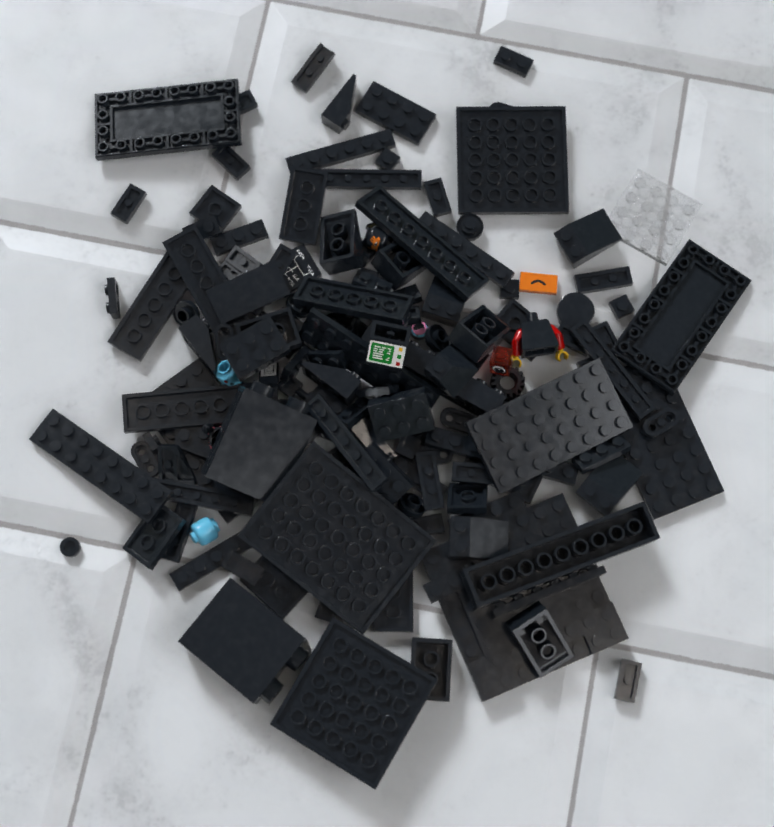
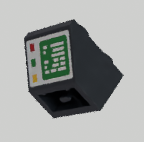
M373 320L364 364L403 372L412 328Z

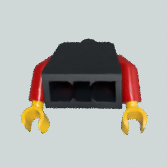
M536 312L528 313L526 315L527 322L521 323V329L516 331L512 340L511 355L513 358L510 360V365H512L513 361L518 360L520 368L522 362L519 356L522 359L555 354V359L561 362L560 354L563 353L564 359L567 360L569 355L563 350L565 345L562 333L554 325L550 324L548 319L539 320Z

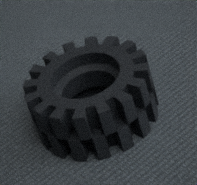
M503 365L506 373L494 371L490 379V386L492 389L497 388L501 390L504 396H506L505 401H509V399L513 400L520 396L525 386V377L522 376V371H518V367L513 368V365H509V367ZM505 376H509L514 380L515 385L512 389L507 390L502 388L500 380Z

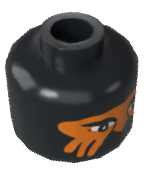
M378 226L369 228L364 238L367 248L376 252L393 241Z

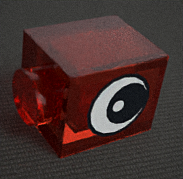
M494 345L489 361L490 373L509 377L513 364V349Z

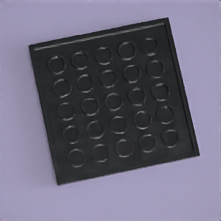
M566 106L456 107L458 215L470 213L475 215L569 213Z
M333 617L270 725L376 790L438 679Z

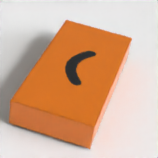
M520 272L519 292L556 295L558 275Z

